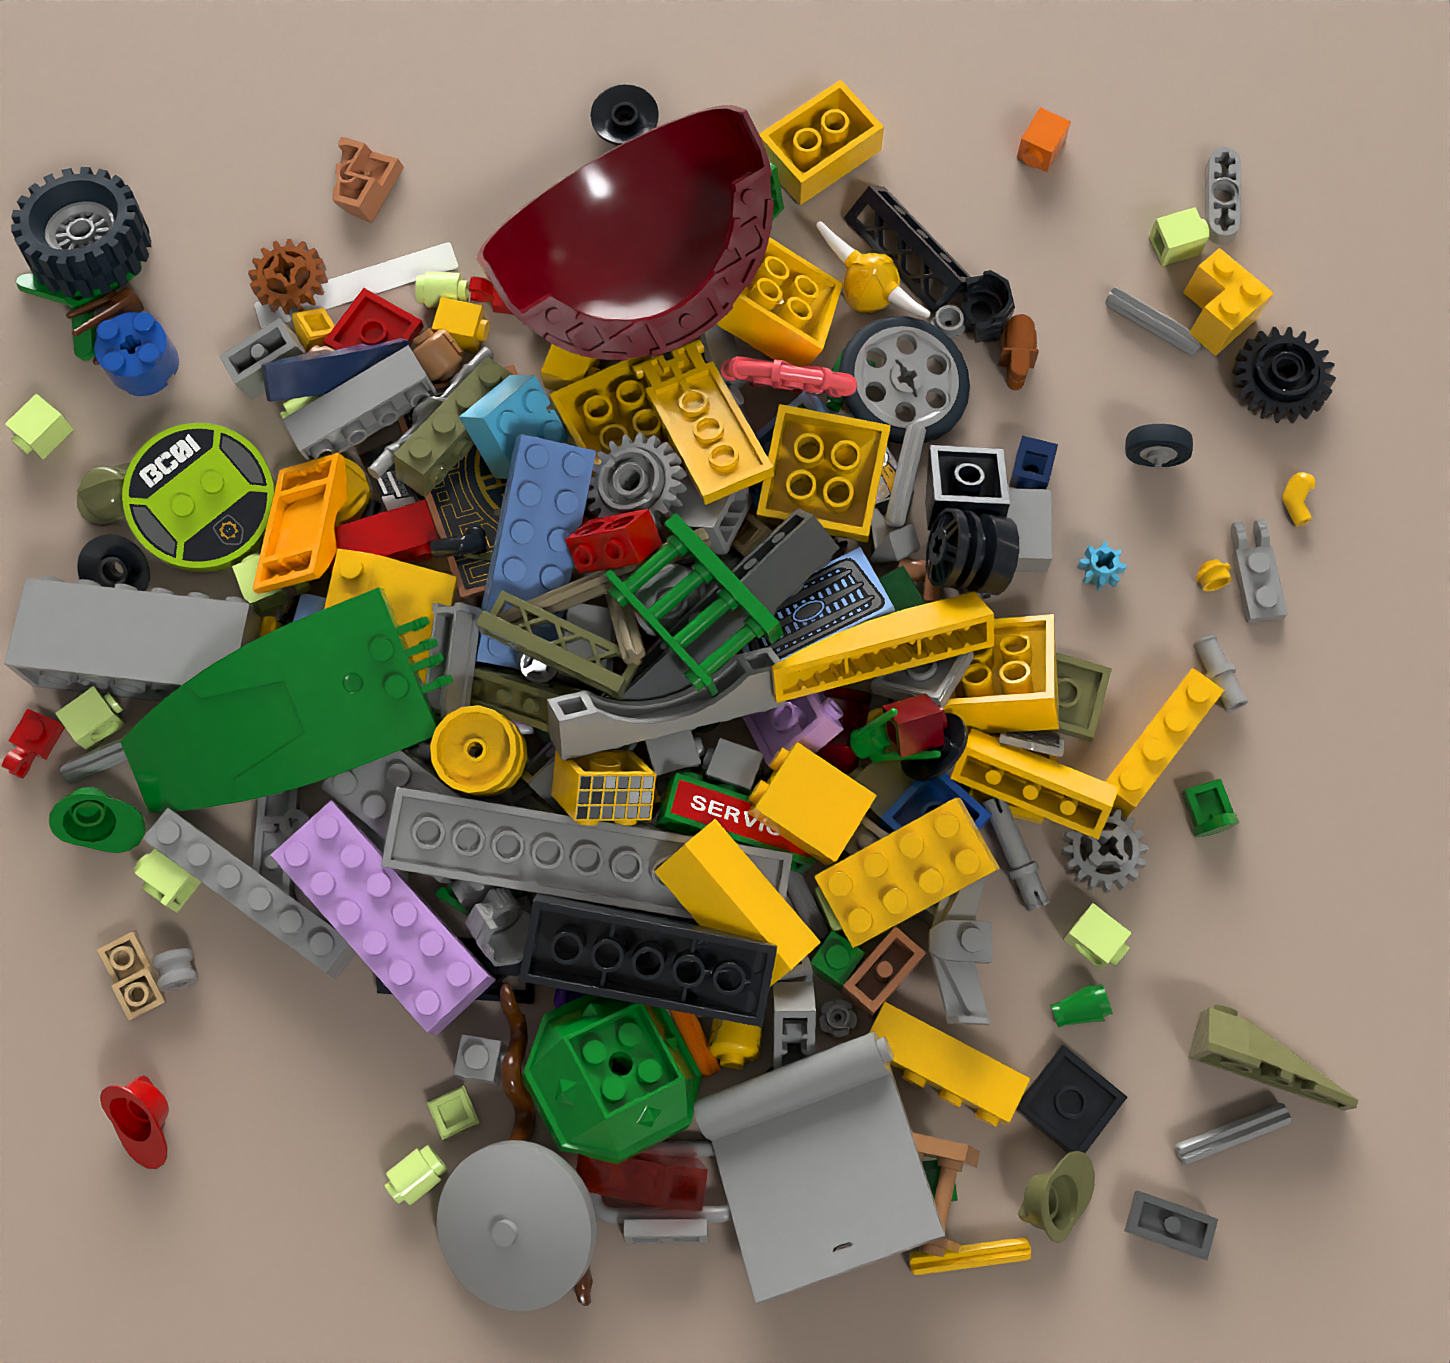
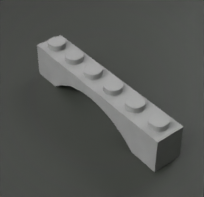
M771 647L734 655L710 676L718 689V692L713 697L704 687L698 692L692 686L682 692L664 698L641 702L617 701L603 698L586 690L547 699L550 739L563 761L785 706V701L776 703L774 700L771 666L781 660Z
M169 808L165 810L144 836L143 840L337 980L355 956L356 952L335 928Z

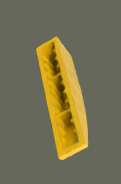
M974 591L897 611L851 627L814 643L771 666L774 700L776 703L992 647L994 646V613Z

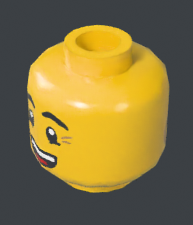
M713 1018L708 1049L714 1057L720 1060L722 1067L732 1070L743 1069L744 1064L754 1062L760 1055L763 1025L758 1027Z

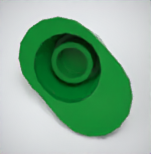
M82 787L74 790L57 802L49 813V826L52 833L61 841L72 845L109 853H121L130 851L138 846L145 836L146 823L142 814L134 806L121 800L113 799L104 790L96 787Z

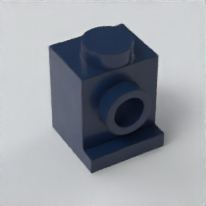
M1022 435L1009 487L1046 490L1058 444Z

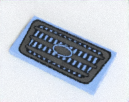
M861 547L829 562L823 569L815 571L804 582L803 588L797 594L788 597L777 607L774 617L780 622L784 633L777 641L771 644L764 635L759 639L754 637L742 650L745 653L771 647L782 661L794 653L836 633L869 620L894 613V606Z

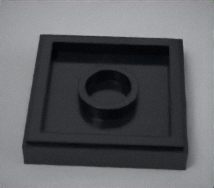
M1062 1045L1024 1093L1015 1111L1067 1154L1073 1151L1086 1153L1128 1097L1067 1047Z

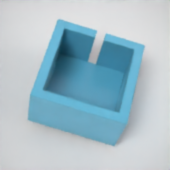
M509 375L459 416L494 478L507 479L515 437L524 434L560 443L569 438L555 410L546 409L551 403L535 375Z

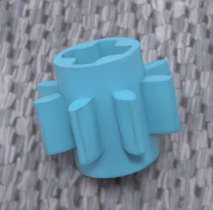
M1104 542L1096 550L1088 546L1084 553L1087 559H1080L1077 566L1078 569L1085 570L1083 584L1090 582L1096 585L1097 591H1100L1102 586L1107 583L1116 587L1120 580L1117 574H1123L1127 568L1126 564L1119 563L1121 549L1115 551L1108 547L1107 542Z

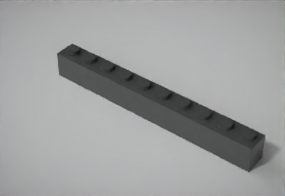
M797 508L747 555L732 572L774 616L777 607L788 597L797 594L803 588L804 582L815 571L821 570L829 564L832 555L839 549V546L813 514ZM717 585L668 630L672 637L719 597L717 593L720 589ZM738 608L734 611L729 609L686 646L684 650L698 665L701 664L745 625L743 621L747 617ZM659 639L645 652V656L642 657V663L638 666L621 701L641 702L660 699L682 692L692 687L691 683L683 675L688 669ZM603 692L599 695L603 698L620 701ZM551 741L525 765L521 776L557 814H560L564 809L551 795L556 751ZM637 742L628 745H623L622 747L617 749L607 750L632 751L637 745Z

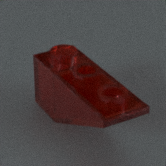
M578 1153L576 1172L590 1193L662 1208L703 1210L708 1169L699 1158L639 1153L619 1164H613Z

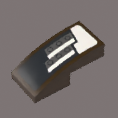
M393 441L359 455L384 512L419 501L415 490L396 478L395 463L379 479L374 478L368 472V468L385 451L384 448L392 444Z

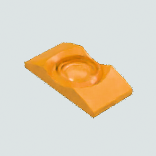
M339 452L279 471L252 588L255 593L262 594L318 579L329 567L337 552L334 530L336 515L347 502L345 460Z

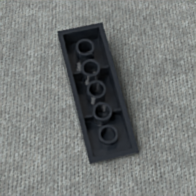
M538 893L533 900L518 981L762 1027L778 946L657 915Z

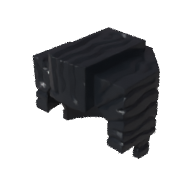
M987 270L983 272V275L966 278L962 293L965 302H962L960 310L964 316L963 325L966 327L964 333L973 332L975 343L999 339L1008 320L1012 318L1015 309L1009 280L992 270Z

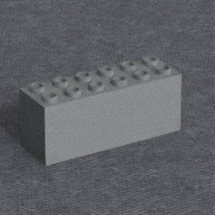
M43 575L41 579H25L4 665L32 687L84 693L94 686L104 695L110 692L115 697L161 702L202 670L242 646L258 639L263 620L247 600L239 597H226L225 601L215 600L206 594L191 592L188 596H180L162 588H153L151 592L138 591L137 588L126 584H115V587L111 588L102 587L99 583L91 580L81 579L76 584L65 582L55 576Z

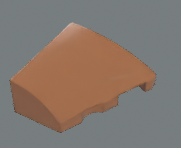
M341 137L338 146L342 150V159L340 164H336L335 174L337 176V183L333 189L332 200L348 213L372 223L404 166L398 158L372 152L366 143Z

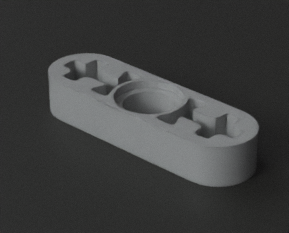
M1227 147L1218 148L1211 153L1205 170V221L1209 227L1208 239L1219 245L1232 242L1241 225V159L1235 150ZM1218 162H1225V167L1228 168L1225 177L1220 178L1222 166ZM1216 190H1226L1231 194L1232 200L1221 202L1215 198L1214 192ZM1221 214H1226L1224 226L1228 228L1227 231L1221 230V225H1218Z

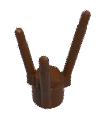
M125 287L119 292L113 290L105 297L67 312L66 317L72 319L105 306L106 309L72 330V335L76 337L110 316L114 318L129 312L140 313L144 311V306L138 296L129 287ZM95 357L93 359V364L99 365V362Z

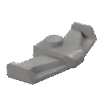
M986 877L938 902L931 929L928 930V953L932 957L948 1024L987 1026L991 1024L975 963L989 964L992 962L991 921H975Z

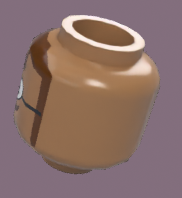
M428 328L413 340L417 347L412 352L430 381L439 380L443 383L462 368L463 364L461 361L464 357V352L447 330L440 329L433 333Z

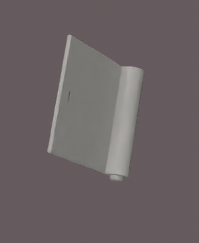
M871 1032L699 1098L693 1104L697 1124L702 1134L713 1145L756 1304L946 1237L889 1064L890 1061L894 1060V1055L885 1036L879 1038L876 1032ZM851 1243L850 1245L845 1246V1247H842V1248L838 1249L837 1251H835L836 1248Z

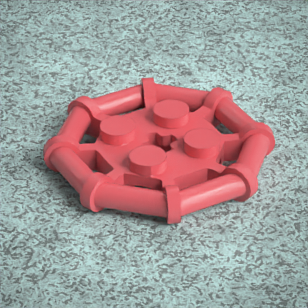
M739 356L727 359L721 365V374L726 380L736 381L739 379L747 381L752 387L771 386L773 389L793 391L795 394H802V392L814 394L827 393L830 397L839 398L841 396L853 395L858 387L856 378L850 374L832 372L829 368L793 366L792 363H787L783 360L767 361Z

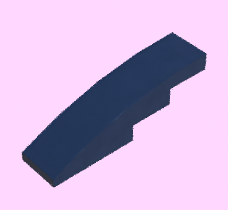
M400 338L371 346L359 344L335 351L323 349L261 364L267 401L272 402L326 394L408 346L409 340Z

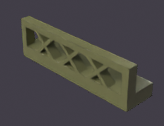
M501 590L491 611L488 613L483 610L476 622V626L481 634L620 701L638 668L634 663L628 664L623 676L603 668L602 660L614 656L622 658L618 645ZM506 603L521 610L524 623L513 625L499 618ZM527 613L536 617V619L529 621ZM549 623L556 627L559 639L549 642L534 635L531 628ZM561 629L572 635L563 637ZM583 639L591 644L594 656L584 659L568 651L566 644ZM596 646L607 652L598 654Z
M475 660L470 706L479 705L493 709L508 719L550 733L547 699L585 690L552 680L543 683L532 682L520 670Z

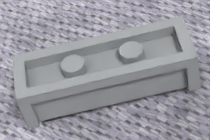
M461 602L455 603V606H447L440 603H433L432 606L434 619L431 639L436 638L439 646L430 649L429 657L442 653L445 660L435 667L427 668L425 684L443 675H451L454 681L451 684L427 693L436 719L440 722L451 712L461 707L470 706L479 635L476 622L482 609Z

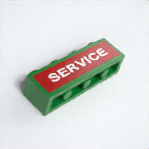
M676 772L667 782L655 827L680 835L694 837L716 819L739 845L792 853L791 871L802 874L811 868L815 861L814 857L749 815L748 811L753 803L748 800L749 796L740 794L738 788L727 784L716 786L704 782L700 775L692 772Z

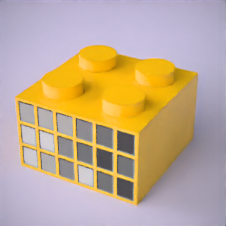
M556 750L551 795L577 824L594 826L599 824V821H613L620 825H635L637 820H651L656 773L631 750H603L580 758H571L563 761Z

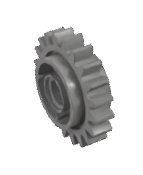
M638 433L635 442H633L625 434L622 438L621 447L610 441L609 448L611 453L607 455L602 451H598L597 455L602 463L600 465H593L592 471L596 475L591 477L589 487L593 490L588 491L587 500L592 503L588 510L597 518L649 509L656 528L662 529L660 517L665 516L669 519L673 516L669 507L671 505L682 506L683 504L675 496L676 493L687 491V487L678 481L687 476V473L679 466L682 463V459L676 453H673L674 449L667 442L662 443L655 435L647 439L642 433ZM640 480L639 485L635 489L630 490L633 483Z

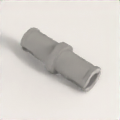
M1208 635L1196 641L1193 645L1207 671L1205 677L1224 690L1220 699L1225 711L1231 712L1245 706L1248 703V699L1244 696L1234 675L1236 669L1233 663H1228L1216 635Z

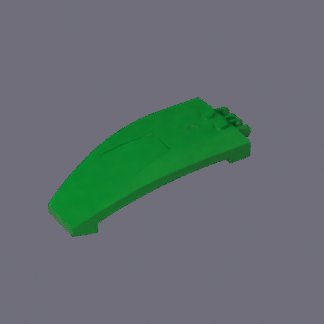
M378 587L280 627L233 651L186 681L146 714L120 741L148 811L165 812L167 808L172 811L201 809L285 792L342 774L432 738L435 728L439 724L427 693L451 684L454 681L451 675H443L424 685L418 671L435 667L445 659L443 654L439 653L414 662L413 656L439 646L437 639L429 638L409 648L404 637L405 634L424 629L430 624L428 617L425 616L404 625H398L384 589Z

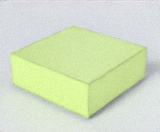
M464 1085L427 1102L439 1134L444 1141L481 1124L467 1088Z

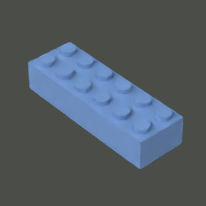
M524 434L515 437L481 607L482 611L484 610L488 613L491 611L501 590L524 601H529L570 583L574 561L565 538L582 525L596 455L595 450ZM506 603L503 611L510 609L513 606ZM564 611L554 615L563 619ZM549 623L531 628L534 635L549 642L559 639L556 627ZM479 631L476 661L519 669L517 664L518 651L481 634Z

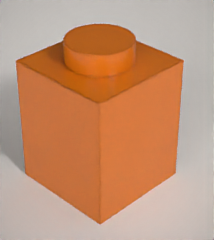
M1040 107L1021 138L1017 158L1032 168H1039L1048 172L1066 142L1071 121Z

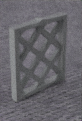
M1001 731L999 743L1063 757V738L1034 731Z

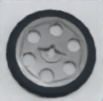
M908 316L882 318L872 321L859 329L848 341L842 353L839 372L852 375L856 378L858 386L853 395L843 396L847 408L856 419L891 425L888 441L903 445L906 428L909 424L925 427L926 434L923 443L937 440L951 431L962 418L968 404L970 392L968 368L962 353L953 340L938 327L924 320ZM904 338L912 342L914 353L904 354L900 352L897 348V340ZM869 352L880 354L884 360L883 367L874 368L870 366L866 360V354ZM932 358L939 360L944 368L943 373L939 375L931 373L926 366L927 360ZM902 375L904 378L910 377L912 381L909 385L906 382L900 384L898 378ZM871 385L880 388L883 393V400L879 402L869 400L866 396L865 388ZM929 392L939 394L943 400V406L941 408L931 407L926 401V394ZM896 407H908L913 414L912 421L903 422L899 420L895 413Z

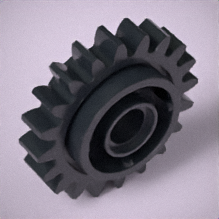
M1272 327L1268 336L1263 331H1259L1254 340L1247 339L1243 349L1239 350L1235 358L1237 362L1231 373L1237 376L1232 386L1243 388L1238 396L1239 400L1247 398L1252 400L1248 406V411H1252L1257 407L1262 409L1260 413L1261 419H1264L1271 412L1274 414L1275 423H1279L1283 415L1287 416L1291 424L1296 421L1299 414L1306 420L1310 417L1313 410L1318 412L1325 403L1324 401H1327L1333 391L1330 387L1335 382L1336 377L1331 375L1330 372L1335 364L1323 362L1329 351L1315 350L1319 343L1318 339H1314L1310 343L1305 342L1306 331H1302L1297 338L1293 336L1291 327L1286 329L1284 335H1280L1276 327ZM1278 372L1285 373L1289 378L1280 376Z

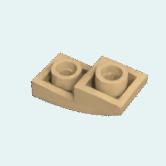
M136 930L97 949L114 983L111 987L128 1021L167 1002L164 992L158 990L157 981L159 979Z

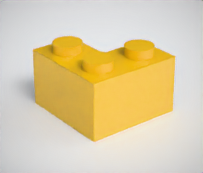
M1219 248L1197 267L1183 291L1187 297L1203 309L1189 333L1216 356L1258 319L1274 292Z

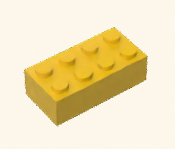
M954 798L814 877L851 946L855 948L997 871L1000 867L961 798Z

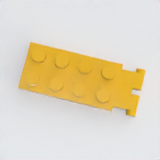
M697 339L671 350L670 355L672 359L668 361L661 354L633 365L632 369L637 380L644 377L649 387L645 389L647 399L675 451L682 459V464L703 503L707 505L773 477L774 469L714 362L705 363L701 354L705 352L701 340Z

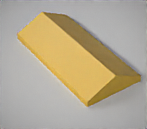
M716 819L654 871L700 926L777 945L770 987L821 943Z

